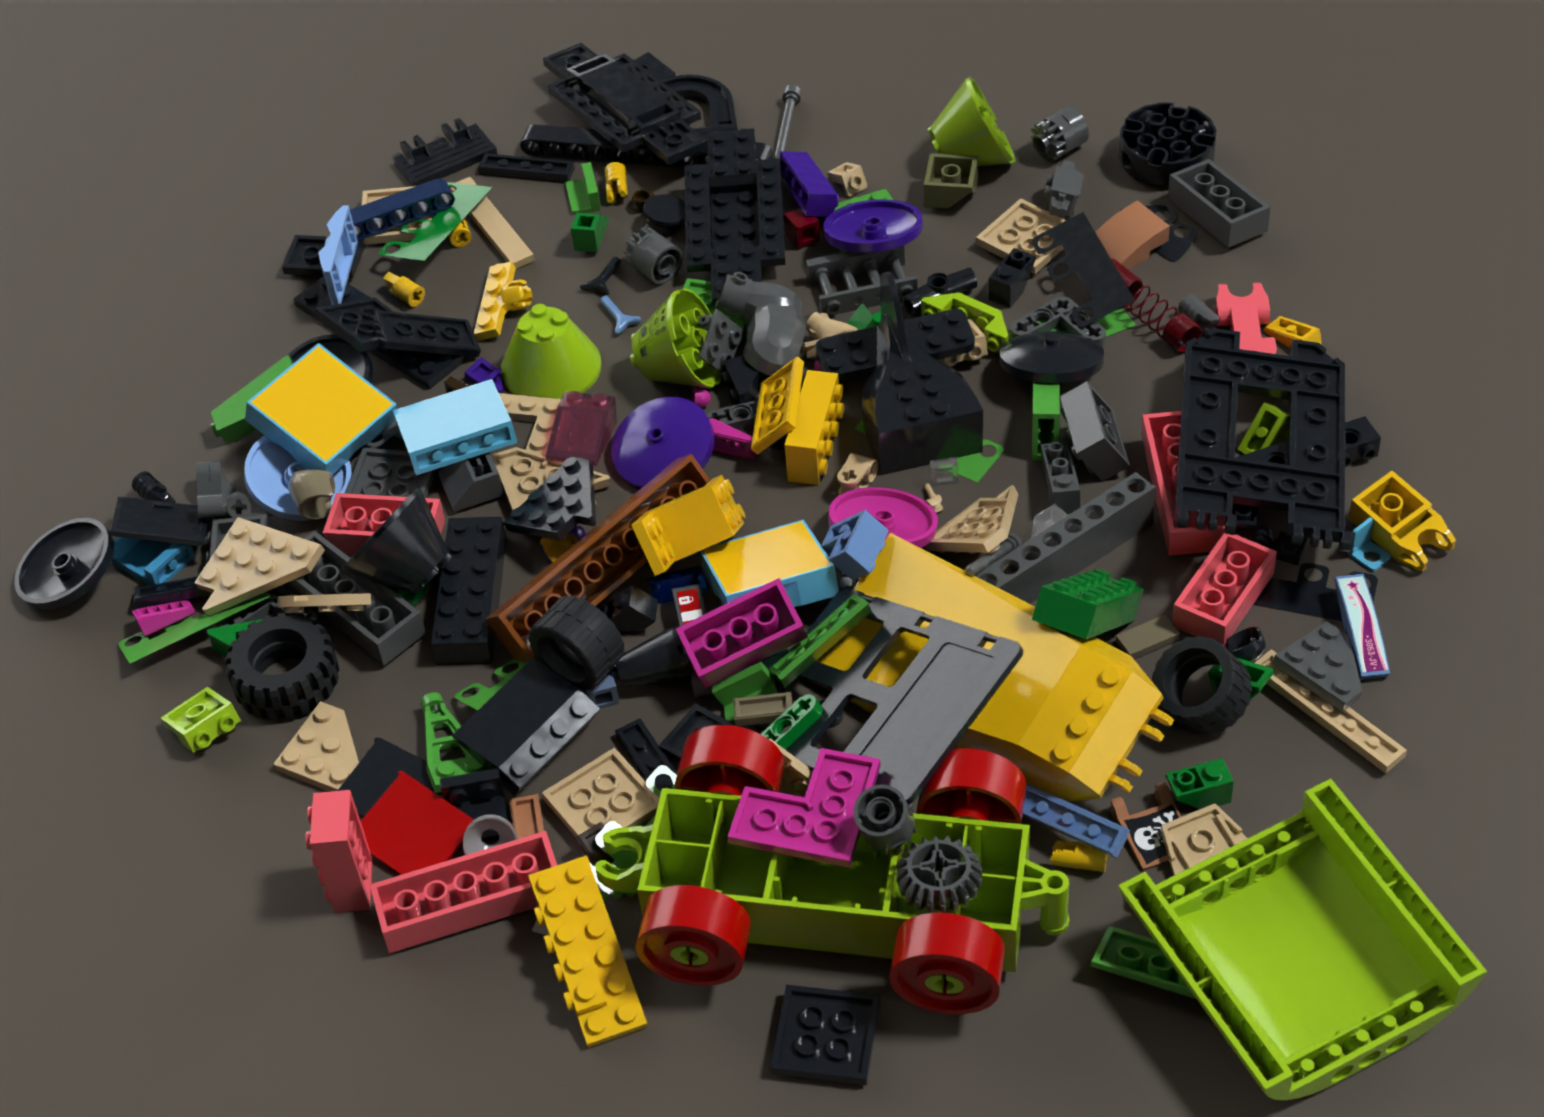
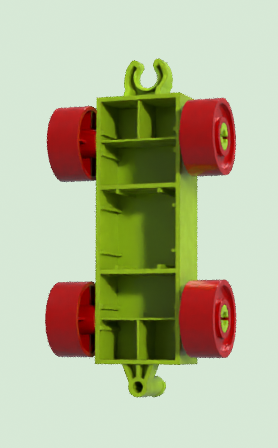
M732 725L707 726L694 731L688 736L680 759L675 789L662 788L654 824L645 827H620L603 834L602 839L606 853L614 854L620 850L629 849L638 855L637 862L627 869L616 868L606 860L598 861L595 864L597 879L606 888L618 892H638L642 921L636 942V952L640 960L655 973L667 979L689 985L712 986L735 979L742 971L747 943L891 958L890 984L901 998L919 1008L932 1012L970 1014L982 1011L996 1002L1000 992L1002 971L1016 972L1024 910L1040 907V926L1048 935H1060L1069 926L1068 877L1061 871H1050L1029 861L1030 825L1021 824L1026 792V780L1023 773L1008 759L979 749H953L919 794L917 814L912 813L915 818L914 825L917 829V832L910 836L913 843L920 845L922 837L927 841H932L935 835L939 840H944L949 836L951 842L960 839L963 846L970 845L973 853L978 855L979 863L982 867V885L980 890L977 891L975 900H969L967 908L958 905L956 913L951 909H947L945 913H941L940 910H934L932 913H929L927 908L917 911L915 903L908 905L905 896H901L898 883L896 882L897 863L901 859L903 851L898 853L896 849H892L889 855H886L883 850L875 852L872 846L866 842L862 833H860L850 868L729 844L728 834L744 787L748 786L779 792L784 770V757L772 741L755 731ZM904 843L902 849L909 850L911 845Z

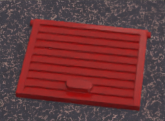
M399 771L395 781L360 822L371 855L402 875L450 860L463 845L464 832L474 819L405 772Z

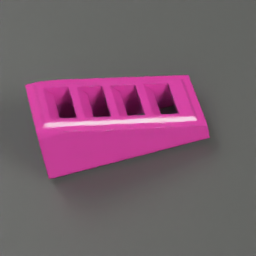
M710 418L715 437L713 451L755 460L756 453L751 450L752 436L719 420Z
M188 600L135 609L132 613L144 636H148L195 614V610Z

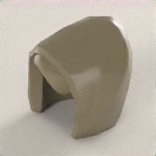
M300 470L294 472L289 480L288 490L300 515L310 520L327 519L332 507V496L335 493L333 474L324 470Z

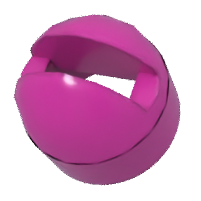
M693 388L691 401L701 408L706 407L711 400L710 393L704 388Z

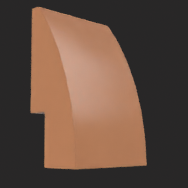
M1137 200L1115 214L1095 233L1110 259L1117 260L1129 270L1148 260L1151 250L1169 241L1170 226Z

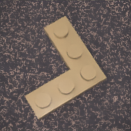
M499 393L511 420L535 423L525 450L553 458L570 410L569 400Z

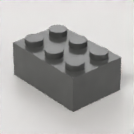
M1088 381L1060 396L1063 406L1060 411L1068 423L1066 432L1074 444L1071 447L1072 452L1078 461H1084L1090 474L1093 475L1095 473L1103 482L1130 467L1113 409Z

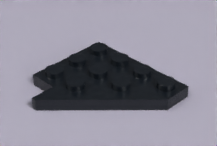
M578 457L566 459L562 466L554 474L548 476L545 482L536 491H533L521 506L511 512V515L503 522L507 531L561 541L577 524L595 526L594 472L590 460Z

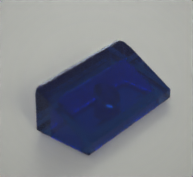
M700 566L647 578L651 595L658 600V604L674 601L672 589L699 584L701 593L705 594L707 592L705 576Z

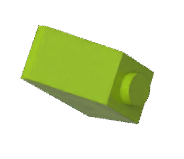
M1263 403L1238 450L1248 454L1285 442L1289 435V413L1277 406Z

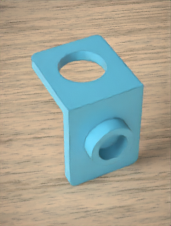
M1369 517L1352 531V543L1348 556L1371 572H1375L1391 559V554L1371 541L1374 519ZM1375 552L1380 556V559L1371 562L1364 558V554Z

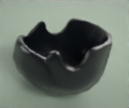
M1254 626L1230 636L1227 639L1228 650L1237 658L1254 663L1263 656L1266 642L1260 628Z

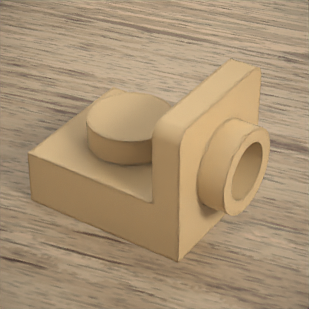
M846 162L827 172L830 181L843 185L846 196L851 197L868 187L861 165Z

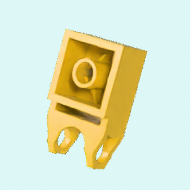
M1393 471L1387 473L1351 500L1348 519L1357 527L1369 517L1374 519L1371 539L1383 550L1391 554L1399 563L1423 572L1427 569L1428 559L1423 553L1421 545H1434L1439 549L1451 551L1455 547L1456 539L1447 528L1442 516L1432 509V504Z

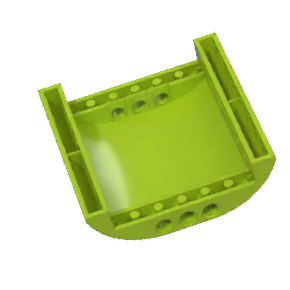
M1332 779L1305 791L1301 812L1156 885L1146 871L1118 885V890L1262 1091L1268 1097L1275 1100L1298 1099L1319 1092L1405 1047L1454 1011L1479 985L1487 973L1486 969Z

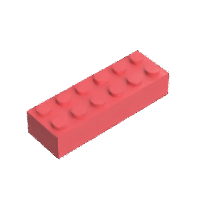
M1181 411L1142 415L1141 439L1152 485L1156 486L1155 500L1168 556L1211 552L1224 534V526L1217 525L1216 531L1208 532L1207 523H1204L1203 531L1195 528L1196 522L1188 521L1187 527L1181 528L1177 527V519H1174Z
M547 832L536 833L370 884L381 930L389 953L537 908L538 904L528 875L557 866Z

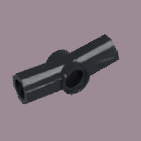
M969 267L949 275L944 273L931 274L927 279V284L903 296L902 303L911 316L921 312V300L924 297L962 293L976 288L977 279L975 273Z

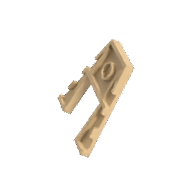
M1215 803L1161 825L1160 832L1173 876L1248 839L1242 833L1243 829Z

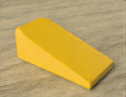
M1279 316L1263 328L1266 334L1274 337L1290 349L1293 339L1322 344L1319 328Z

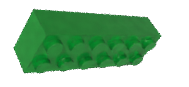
M1101 569L1086 571L1084 574L1078 573L1077 576H1070L1067 579L1062 578L1060 581H1053L1050 584L1041 586L1032 620L1081 638L1089 639L1133 622L1144 589L1137 587V582L1131 579L1120 578L1119 581L1110 578V573Z

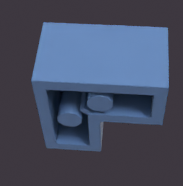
M863 510L831 525L821 547L830 554L828 560L851 580H854L863 575L867 576L874 570L876 566L875 560L878 553L885 546L884 540L889 530L869 512Z

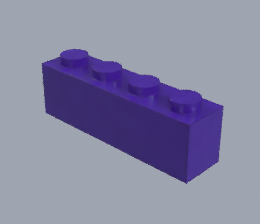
M780 151L781 180L806 216H829L834 212L839 203V196L807 152Z

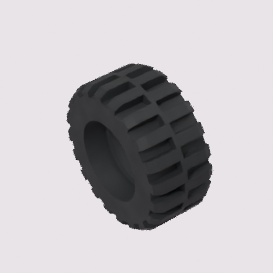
M278 613L276 617L269 615L262 617L263 620L258 623L256 621L248 625L246 631L242 629L237 634V641H232L225 659L226 672L238 703L242 704L243 709L248 713H254L256 717L262 719L269 717L272 721H280V718L291 720L295 719L296 715L302 714L304 716L311 712L310 709L316 707L320 701L324 702L323 699L325 697L329 698L334 691L333 687L338 682L339 664L330 635L315 620L309 617L304 619L303 615L295 613L292 616H288L287 613ZM285 659L302 660L298 666L288 672L277 675L263 674L269 666Z

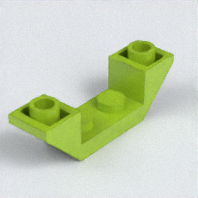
M959 292L924 297L921 300V316L952 309L963 311L967 319H971L978 328L984 331L987 349L1000 354L1001 346L1008 341V332L1003 315L998 309Z

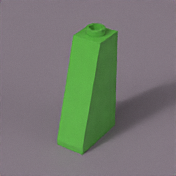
M289 355L283 357L211 411L214 421L211 423V428L217 438L221 436L228 445L258 431L245 420L246 403L294 363Z
M1033 382L1032 460L1043 461L1041 444L1059 442L1060 383Z

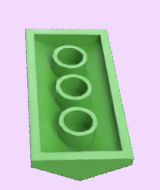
M853 594L808 633V638L798 642L769 667L768 670L784 687L788 686L872 612L869 603L865 599Z
M1108 926L1091 961V967L1196 999L1154 939Z

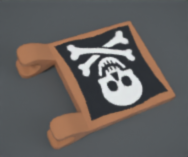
M1165 782L1155 785L1154 798L1159 806L1129 815L1122 797L1111 800L1110 812L1119 825L1130 830L1126 840L1142 871L1169 863L1160 832L1161 825L1182 817Z

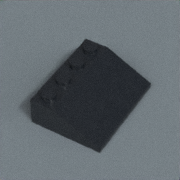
M532 658L468 719L452 737L486 770L498 768L502 785L515 797L594 719L600 708L579 688Z

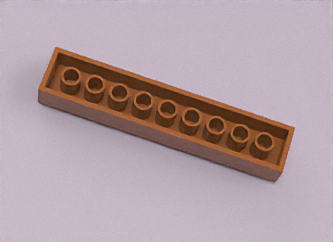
M692 454L673 461L485 619L514 660L529 662L532 658L536 657L530 647L529 630L559 598L566 595L576 596L596 606L648 561L631 525L645 512L704 487L710 481Z

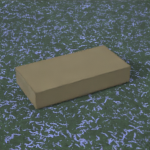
M1164 614L1117 634L1115 642L1123 652L1136 659L1178 641L1180 633Z
M791 692L734 698L735 725L746 726L774 722L793 704Z

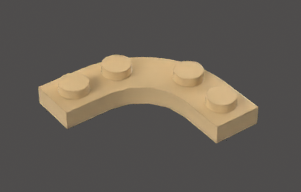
M371 593L277 597V608H284V613L304 612V607L318 606V612L336 611L335 606H347V611H364V605H371Z

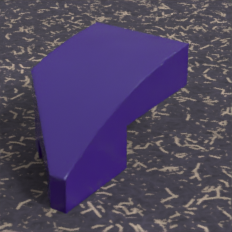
M482 357L464 372V378L474 385L492 379L498 393H503L501 368L494 367Z

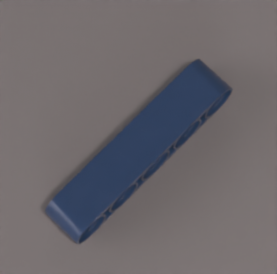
M435 179L350 209L357 241L446 210L454 204L455 197L445 180Z

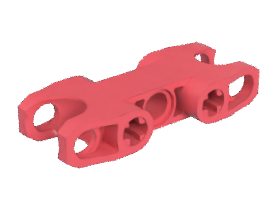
M1253 283L1252 293L1244 297L1232 295L1226 284H1218L1215 313L1221 319L1217 327L1229 326L1230 331L1240 332V349L1276 354L1275 338L1261 337L1260 325H1269L1270 323L1269 299L1262 284Z

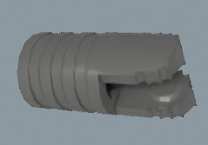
M1194 294L1185 296L1178 305V311L1201 327L1203 334L1216 328L1214 325L1220 322L1221 318Z

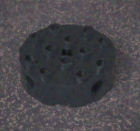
M1167 102L1145 105L1131 112L1125 119V124L1121 127L1119 159L1124 170L1131 174L1135 180L1169 187L1170 174L1207 159L1214 162L1217 130L1211 118L1197 108L1188 106L1187 109L1174 107V103Z

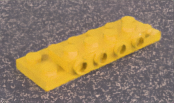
M587 855L528 875L538 907L534 908L539 926L545 925L548 935L543 936L549 954L555 953L558 963L553 964L559 983L565 981L568 992L563 993L568 1011L575 1010L587 1048L647 1028L648 1025Z

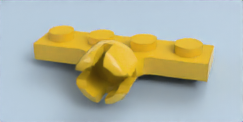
M512 261L490 266L474 330V335L478 341L500 336L506 312L509 310L526 309L532 304L531 288L524 286L527 282L522 279L513 281L516 267Z

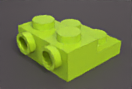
M209 687L201 690L160 718L164 726L176 734L181 744L193 753L208 747L213 739L221 734L232 731L236 724L241 721L232 703Z

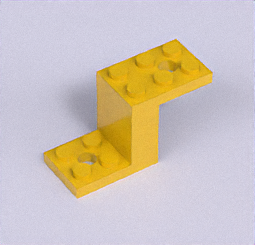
M719 475L711 479L704 487L645 512L631 525L655 576L665 572L675 561L733 537L743 526V519L746 518L740 504H735L732 497L734 489L729 479L724 480L723 475Z

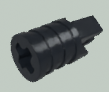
M143 471L134 477L131 484L132 489L143 499L176 502L167 492L166 487L150 472Z

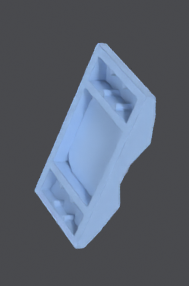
M343 205L327 223L330 235L326 238L324 247L319 251L320 263L332 305L341 304L358 244L349 205Z

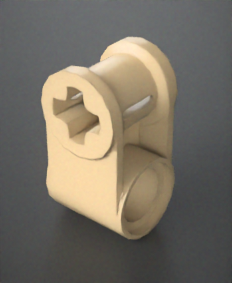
M851 453L837 474V479L841 486L838 495L854 489L867 488L877 475L878 461Z

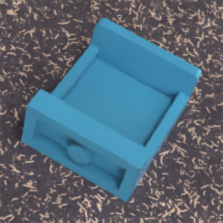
M117 537L114 539V553L111 561L113 565L143 583L153 585L169 582L196 556L192 545Z

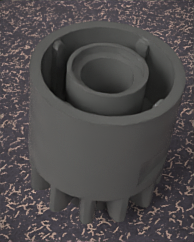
M1071 106L1062 108L1031 128L1034 134L1031 136L1033 146L1040 156L1045 155L1047 161L1058 159L1085 143L1089 137V130L1084 117Z
M650 227L646 230L641 228L639 233L634 232L632 237L626 242L627 248L624 250V253L627 256L625 260L656 284H665L673 279L682 266L683 253L681 249Z
M875 785L863 791L857 798L853 809L854 820L866 842L872 846L875 852L883 850L886 855H889L892 849H896L898 853H901L904 843L911 845L912 840L910 836L917 832L914 825L915 818L899 790L889 785Z

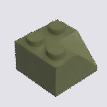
M930 153L924 181V207L950 208L968 194H975L978 182V156Z

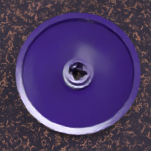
M885 199L867 200L846 205L832 212L824 222L825 239L829 244L841 250L863 253L886 251L903 246L917 238L923 229L922 214L915 206L902 201Z
M663 397L651 400L633 410L617 428L611 447L613 464L622 479L638 490L677 458L689 454L694 456L703 469L709 461L714 447L713 426L702 408L690 400L679 397Z

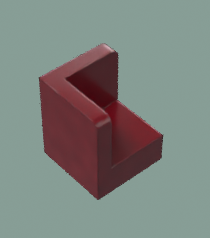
M801 208L784 213V233L798 248L820 241L819 220L815 216H806Z

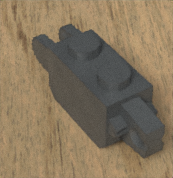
M1062 161L1061 167L1056 165L1054 174L1049 173L1043 200L1047 201L1045 210L1049 211L1050 215H1057L1061 218H1064L1065 215H1074L1084 175L1079 171H1075L1076 166L1073 162Z

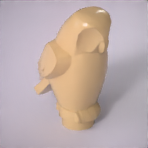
M814 312L806 323V330L809 331L810 337L817 340L804 342L801 346L802 353L807 355V358L817 359L815 344L819 339L859 329L850 324L829 319L826 313L819 314Z

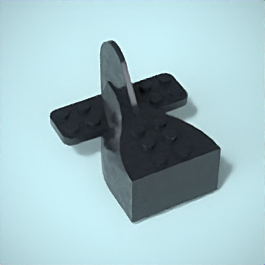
M891 272L882 273L880 277L881 321L879 325L819 339L815 346L816 356L822 372L838 373L839 381L867 376L862 389L863 426L874 459L879 463L878 470L880 475L982 453L983 409L965 378L955 369L939 361L940 359L971 352L974 349L975 336L966 314L961 310L952 309L903 320L899 293Z

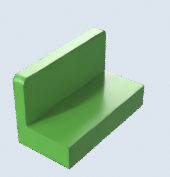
M591 162L582 164L583 179L566 182L573 215L601 210Z
M759 662L713 684L712 693L724 706L725 720L735 724L733 699L777 694L776 679L766 666Z

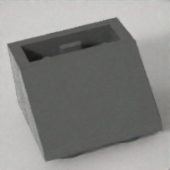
M490 452L444 466L438 472V477L453 512L504 496L500 475Z

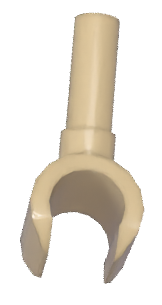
M925 484L924 489L929 497L925 501L936 513L942 511L943 506L940 504L942 502L941 495L934 494L930 484Z

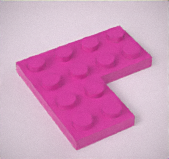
M820 748L805 797L745 786L728 834V843L850 868L861 833L853 816L854 804L863 791L875 786L881 767L880 759Z

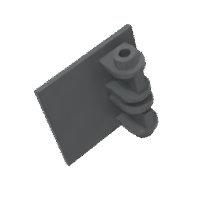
M715 309L713 315H702L699 318V326L703 330H707L699 357L721 373L724 372L723 361L734 358L737 346L741 341L743 329L718 309Z

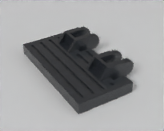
M460 118L454 119L457 129L455 132L447 123L441 125L442 131L449 142L442 137L426 144L419 135L413 136V143L416 147L414 149L405 140L400 142L401 150L408 159L406 160L401 154L394 157L393 160L395 166L411 186H418L475 165L482 161L485 153L497 154V148L476 123L467 127Z

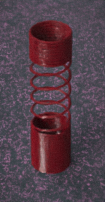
M1111 259L1135 301L1140 296L1143 288H1148L1149 290L1146 298L1139 305L1132 308V304L1135 302L1133 301L1123 306L1124 309L1130 310L1133 316L1139 317L1142 323L1148 324L1150 330L1157 331L1159 337L1163 338L1165 342L1180 353L1185 352L1187 341L1193 338L1197 340L1200 338L1201 327L1183 313L1177 314L1176 307L1168 308V300L1159 301V293L1150 294V286H1143L1140 278L1117 260ZM1152 295H1157V301L1154 306L1141 315L1144 303ZM1161 302H1166V308L1162 314L1155 320L1150 321L1151 314L1157 305ZM1140 307L1139 315L1134 314L1132 310ZM1170 309H1175L1174 316L1164 327L1158 329L1159 323L1166 312ZM1149 313L1148 322L1143 321L1141 317ZM1158 320L1157 329L1152 328L1150 324ZM1162 329H1164L1163 335L1159 333V331Z

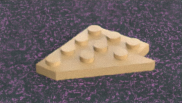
M518 447L491 454L512 511L521 506L528 499V496L533 491H536L545 482L546 478L554 474L563 463V461ZM593 471L594 490L611 486L609 475Z

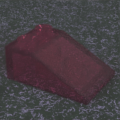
M577 391L565 392L557 407L545 456L546 460L564 462L570 457L589 459L592 465L597 466L617 424L615 396L584 394Z

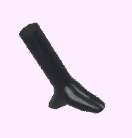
M614 256L597 278L580 285L581 290H598L604 295H609L606 282L621 264V260Z

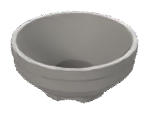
M493 814L483 815L468 825L463 836V850L465 855L517 840V834L512 824L505 818ZM487 829H493L498 832L499 839L494 844H486L481 838L482 833Z

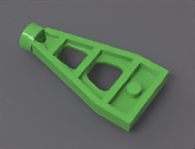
M431 692L424 695L420 700V705L424 713L426 768L435 793L442 792L440 787L441 778L480 772L486 769L452 736L435 738L434 729L449 727L452 734H454L461 725L446 708L441 694ZM459 747L466 756L464 758L441 761L439 751Z

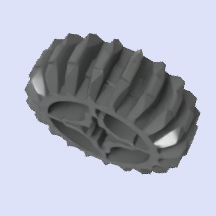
M935 835L932 841H927L922 837L920 845L912 842L909 850H903L901 859L897 863L896 882L899 886V892L901 896H905L908 905L915 903L917 911L927 908L929 913H932L934 910H940L941 913H945L947 909H951L956 913L958 905L967 908L969 900H975L977 891L980 890L982 885V867L979 863L978 855L973 853L970 845L963 846L960 839L951 842L949 836L944 840H939Z

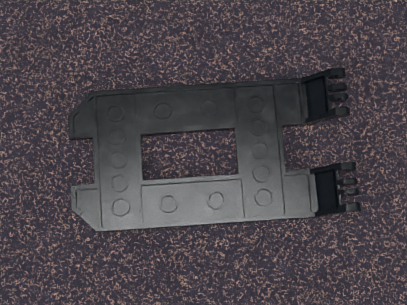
M1214 328L1207 331L1205 336L1198 340L1193 338L1187 341L1184 359L1174 519H1177V527L1186 528L1188 521L1196 522L1195 528L1197 530L1203 531L1204 523H1207L1208 532L1216 531L1217 525L1224 526L1225 534L1234 535L1237 515L1232 514V504L1287 511L1286 535L1291 536V544L1300 545L1303 542V538H1310V545L1312 547H1318L1319 540H1323V548L1325 549L1331 548L1332 542L1339 543L1340 551L1350 552L1352 532L1345 531V363L1339 358H1331L1326 354L1327 349L1320 343L1295 339L1292 340L1290 356L1240 349V332ZM1238 392L1289 399L1288 465L1235 457Z

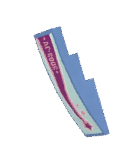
M1364 574L1335 577L1344 632H1347L1350 638L1359 679L1388 677L1390 669L1385 646Z

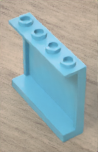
M492 379L393 410L399 432L404 440L416 475L518 443L512 421Z

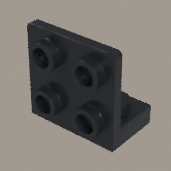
M498 768L440 779L444 800L475 820L480 816L493 814L507 820L504 789ZM487 829L482 833L481 838L483 841L498 839L499 834L493 829Z

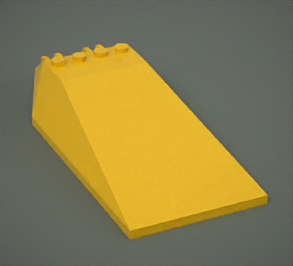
M890 533L885 540L884 548L878 553L874 570L867 576H861L853 590L863 592L865 595L874 598L879 597L923 611L925 614L934 617L938 616L967 625L997 637L1001 636L1017 641L1024 651L1019 662L953 749H979L1000 755L1011 761L1021 770L1026 784L1067 802L1101 799L1110 784L1129 793L1133 786L1130 782L1116 774L1119 769L1137 777L1143 772L1140 767L1126 760L1141 734L1157 742L1162 741L1164 738L1162 732L1148 725V722L1152 718L1169 727L1174 722L1171 716L1157 709L1163 700V695L1132 656L1095 637L1084 639L1033 621L1032 616L1035 606L976 576L966 575L964 570ZM864 618L816 661L842 671H847L878 633L883 624ZM924 621L920 627L926 629L930 623ZM909 632L901 633L866 679L887 687L894 686L929 639ZM987 641L983 648L990 650L994 643ZM855 698L849 700V702L871 714L877 708V706Z

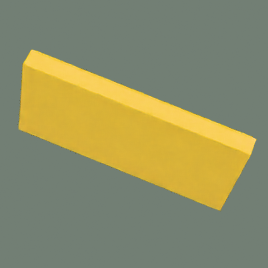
M795 357L761 383L751 450L757 455L795 428L804 361L799 357Z

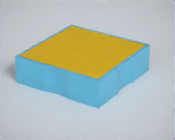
M318 343L247 401L245 420L272 442L286 449L307 470H324L334 474L349 461L359 448L370 443L394 422L393 410H396L397 404Z
M804 520L715 544L700 551L705 578L713 593L721 600L722 606L777 578H780L794 607L834 597L839 592L834 564L828 560V555Z

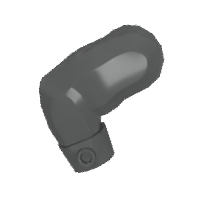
M735 272L733 275L727 274L720 289L715 308L736 320L741 319L748 326L747 343L743 350V356L754 369L771 376L795 357H799L806 331L802 303L793 291L784 286L773 283L754 282L741 272Z

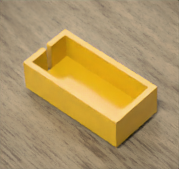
M807 370L799 396L796 425L793 430L788 432L785 442L788 482L819 485L822 475L827 473V456H831L833 452L832 438L838 435L839 423L837 421L838 418L842 419L844 413V403H840L843 385L839 384L838 373Z

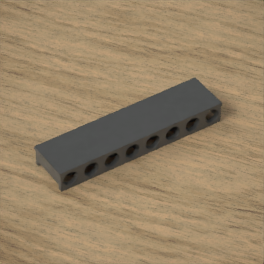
M1135 472L974 576L980 579L987 578L986 582L1031 604L1038 599L1041 586L1050 584L1053 581H1060L1062 578L1067 579L1070 576H1074L1154 523L1156 486L1151 485ZM1137 483V493L1129 491L1128 486ZM1110 497H1114V498L1110 501V503L1108 504V503H1107V500H1108ZM1094 510L1091 512L1089 517L1086 516L1088 511ZM1073 523V524L1069 527V529L1066 531V530H1065V527H1066L1068 524ZM1048 537H1052L1045 545L1044 540ZM1031 550L1024 559L1022 557L1023 553ZM1009 564V565L1005 568L1004 572H1002V571H1001V568H1002L1004 565Z

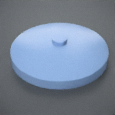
M266 436L261 437L251 447L245 461L244 481L250 496L261 508L272 515L295 521L310 520L300 515L288 490V483L292 474L307 469L297 462L282 446L272 442ZM350 461L333 474L335 493L332 496L331 505L336 493H345L352 473Z

